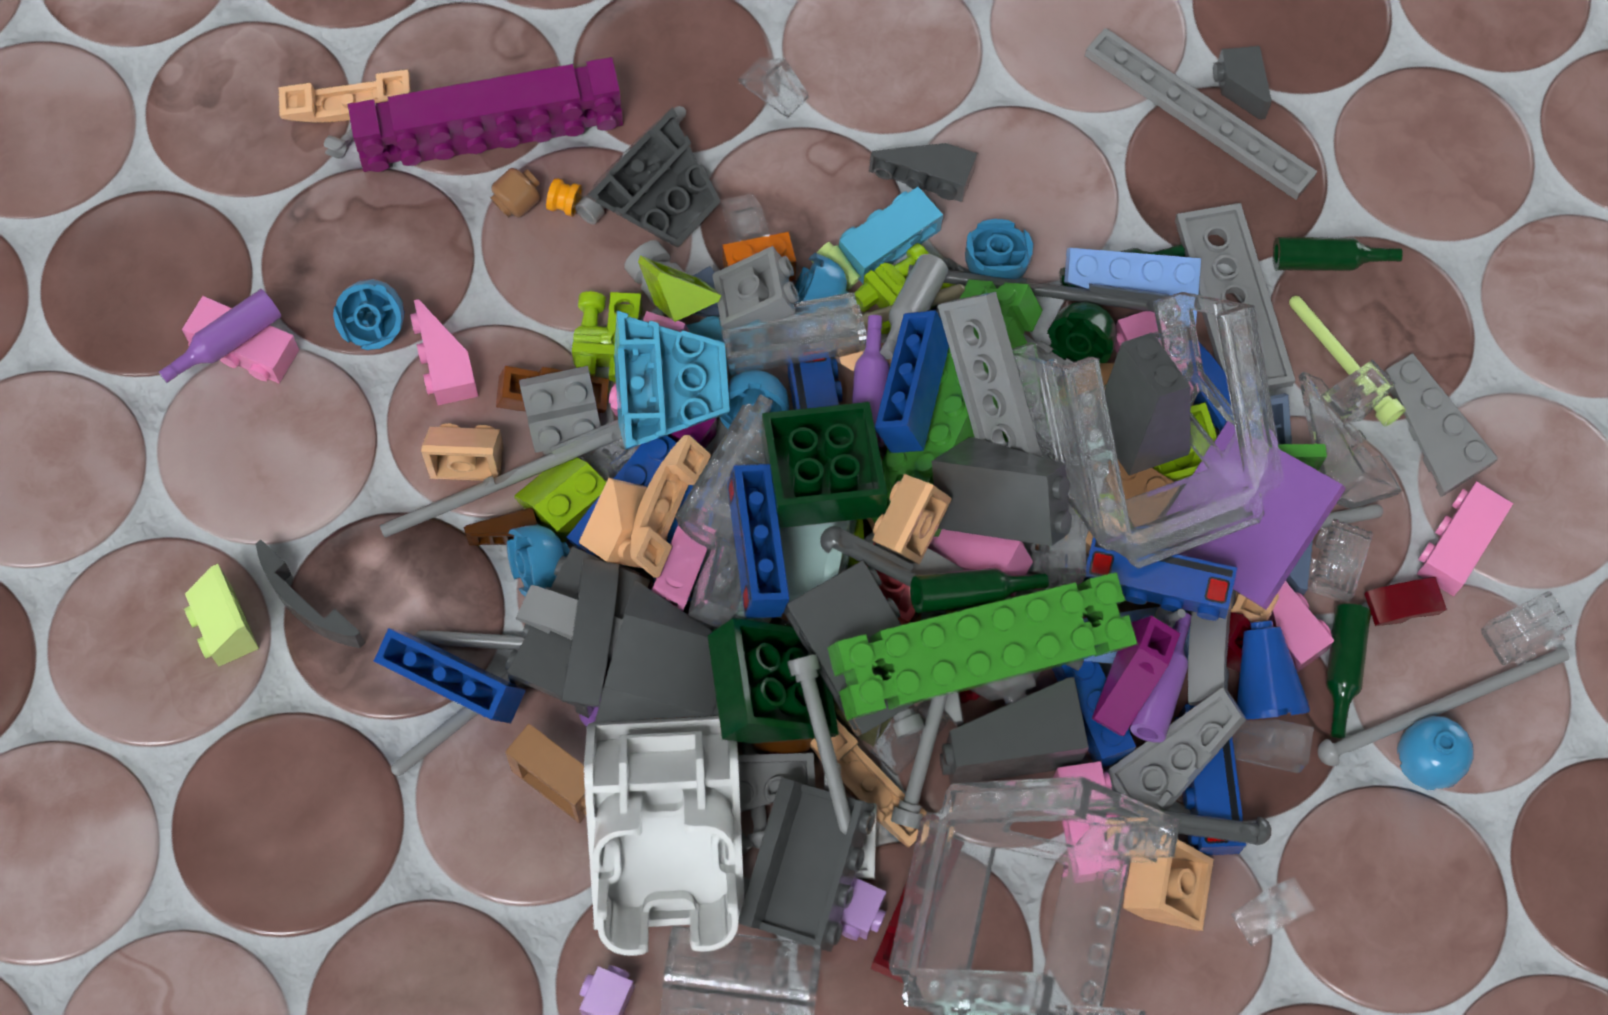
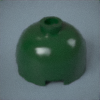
M1076 302L1061 309L1047 330L1051 341L1050 347L1053 348L1052 352L1063 360L1068 358L1080 365L1091 361L1107 363L1117 341V329L1112 316L1099 305L1090 302Z

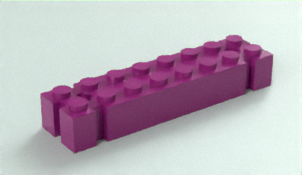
M613 58L586 61L587 66L574 68L573 64L394 95L389 96L387 102L376 104L374 99L349 103L347 105L353 139L357 152H359L363 172H381L390 168L389 163L402 161L403 165L414 166L423 161L434 159L447 160L457 155L468 153L480 154L490 149L501 147L513 148L518 144L534 141L546 142L556 137H575L584 133L585 128L597 126V130L602 131L623 126L620 89Z

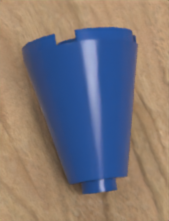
M1272 620L1250 623L1251 630L1244 631L1237 694V706L1247 720L1279 717L1288 713L1297 715L1310 712L1307 697L1281 627H1273Z

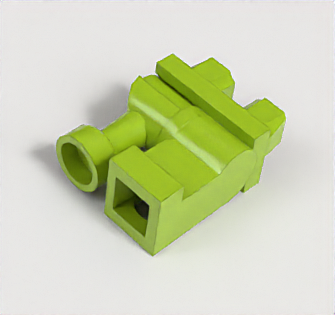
M916 243L907 250V258L896 265L883 263L874 271L870 270L864 275V284L853 294L854 304L863 312L875 304L880 309L893 305L906 281L909 265H914L919 256L929 254L928 251L921 244ZM943 283L940 290L954 286V284ZM889 321L883 322L881 334H887L891 330Z
M582 292L579 294L578 308L584 313L581 326L577 327L574 331L572 342L573 363L576 365V368L588 366L591 376H596L597 367H609V381L616 382L614 363L617 311L624 312L629 317L641 320L643 309L641 294L610 292L608 325L604 327L598 326V313L604 311L606 297L598 292ZM621 302H628V303H630V304H619V303H621Z

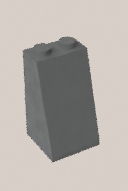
M1153 332L1121 343L1093 422L1129 476L1187 456L1190 453L1191 386Z
M968 437L932 460L934 486L952 498L938 529L1053 546L1070 533L1072 517L1068 512L1067 496L1070 484L1068 478H1066V466L1064 463Z
M1074 677L1059 681L951 730L947 743L942 744L943 753L939 754L942 775L949 776L950 786L1056 771L1059 767L1081 764L1088 750V743Z

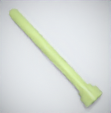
M1291 297L1289 300L1290 307L1375 405L1373 409L1377 412L1375 417L1381 424L1386 427L1400 418L1406 409L1397 398L1392 399L1390 396H1385L1301 297Z

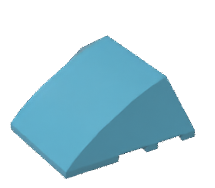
M617 311L614 363L618 424L625 450L730 412L725 343L684 330L681 332L659 326L657 322L650 320L645 322L629 317L627 313Z

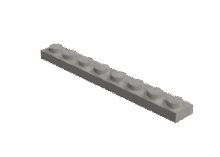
M1104 28L1086 48L1085 57L1295 200L1298 199L1315 178L1318 171L1107 28Z

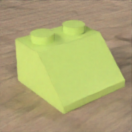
M218 564L211 566L185 593L190 606L184 608V611L193 628L199 626L203 637L198 638L197 641L204 657L207 659L212 656L218 667L258 650L259 647L233 587Z

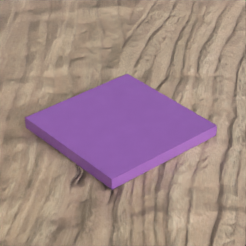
M1227 421L1151 539L1174 554L1236 567L1237 572L1233 590L1267 610L1344 493L1346 487L1232 422Z

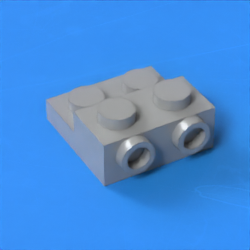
M773 246L712 274L715 291L722 295L717 304L721 326L727 333L757 319L764 326H767L795 313L794 303L799 301V295L794 284L791 281L789 282L788 278L794 275V270L789 259L786 256L781 257Z
M588 366L519 380L535 453L542 451L545 455L551 454V447L601 427Z

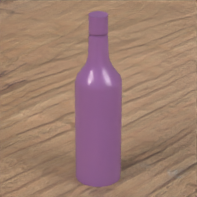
M258 290L198 331L192 337L187 351L158 373L168 383L177 377L178 374L180 375L194 365L219 361L281 318L278 308L264 290Z
M879 315L868 316L866 348L854 366L852 404L870 402L874 427L890 369L889 363L880 353L882 317ZM875 430L878 447H884L885 443Z
M1187 613L1185 617L1177 620L1174 630L1181 634L1169 666L1130 726V731L1145 741L1163 742L1167 736L1188 669L1184 644L1191 624V615Z

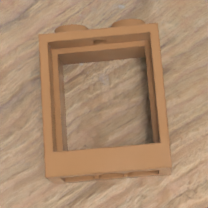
M528 724L505 751L511 771L580 824L587 816L584 765L531 724Z

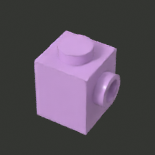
M854 877L851 885L854 888L853 898L849 907L844 908L840 922L843 925L842 935L852 940H858V937L867 940L871 930L876 933L878 932L886 912L880 908L885 899L886 891Z
M609 965L607 970L597 967L594 976L588 974L580 991V996L584 997L579 1008L581 1015H623L635 988L633 981L628 979L630 974L612 965Z

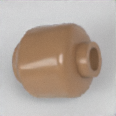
M510 168L492 184L491 191L494 195L490 199L507 217L511 215L522 217L540 200V193L536 189L540 182L528 169L522 173L516 168Z

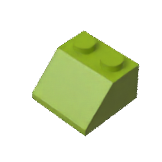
M575 458L542 472L515 494L514 498L524 509L533 508L537 523L548 527L557 534L561 542H566L569 533L601 495L606 481L587 462Z

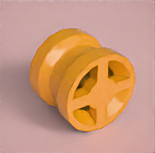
M554 178L547 194L546 209L553 212L562 210L565 215L574 217L577 212L575 205L581 200L582 185L576 183L568 185L562 179Z

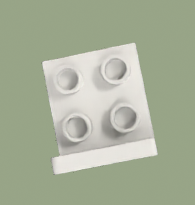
M719 716L589 723L586 732L584 784L594 930H598L601 941L608 949L621 955L645 954L648 951L649 927L690 925L691 949L694 951H713L724 947L734 938L737 932L738 919L744 902L737 742L722 740Z

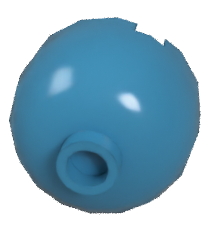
M991 219L977 224V229L972 231V233L970 231L966 240L965 262L970 273L1009 279L1022 278L1031 263L1033 254V242L1029 233L1026 230L1022 233L1014 228L1015 223L1009 220Z
M815 252L808 259L814 262L811 268L803 267L795 284L799 301L794 303L796 304L795 313L791 314L793 317L811 323L824 322L832 318L837 310L843 311L850 298V292L846 291L847 278L843 269L828 257Z
M375 279L360 280L347 287L337 299L333 312L335 327L342 338L348 343L351 341L355 345L361 346L360 348L365 350L380 349L391 343L402 329L405 315L403 301L397 291L387 283Z
M760 370L743 371L735 375L728 382L730 412L720 416V420L728 431L739 437L747 438L748 434H759V439H761L762 413L789 410L787 390L777 377L768 372Z
M529 525L511 529L509 534L515 536L514 539L507 540L508 561L513 578H521L525 586L518 588L521 594L526 597L531 585L541 588L548 586L551 588L557 577L554 575V571L561 556L567 557L570 552L567 543L561 542L557 534L548 527L541 525Z
M1430 716L1416 721L1402 734L1397 745V754L1399 753V759L1402 763L1400 767L1403 774L1413 784L1426 790L1453 787L1468 773L1474 759L1473 743L1468 733L1459 723L1447 717Z

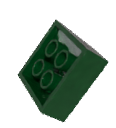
M870 402L762 413L761 440L765 464H770L779 528L877 518L881 514H885L888 492Z
M732 618L707 635L722 740L764 743L815 738L801 682H796L795 675L791 676L787 663L791 660L809 656L793 627ZM817 670L818 677L815 680L831 737H835L839 732L833 696Z

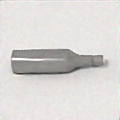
M931 254L919 256L893 303L888 317L891 330L880 350L885 359L890 360L893 357L903 315L905 313L930 310L948 275V267L939 257Z

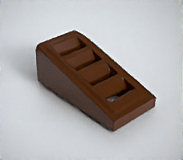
M527 508L465 525L464 530L469 545H507V540L514 539L515 536L509 534L511 529L537 525L533 508Z

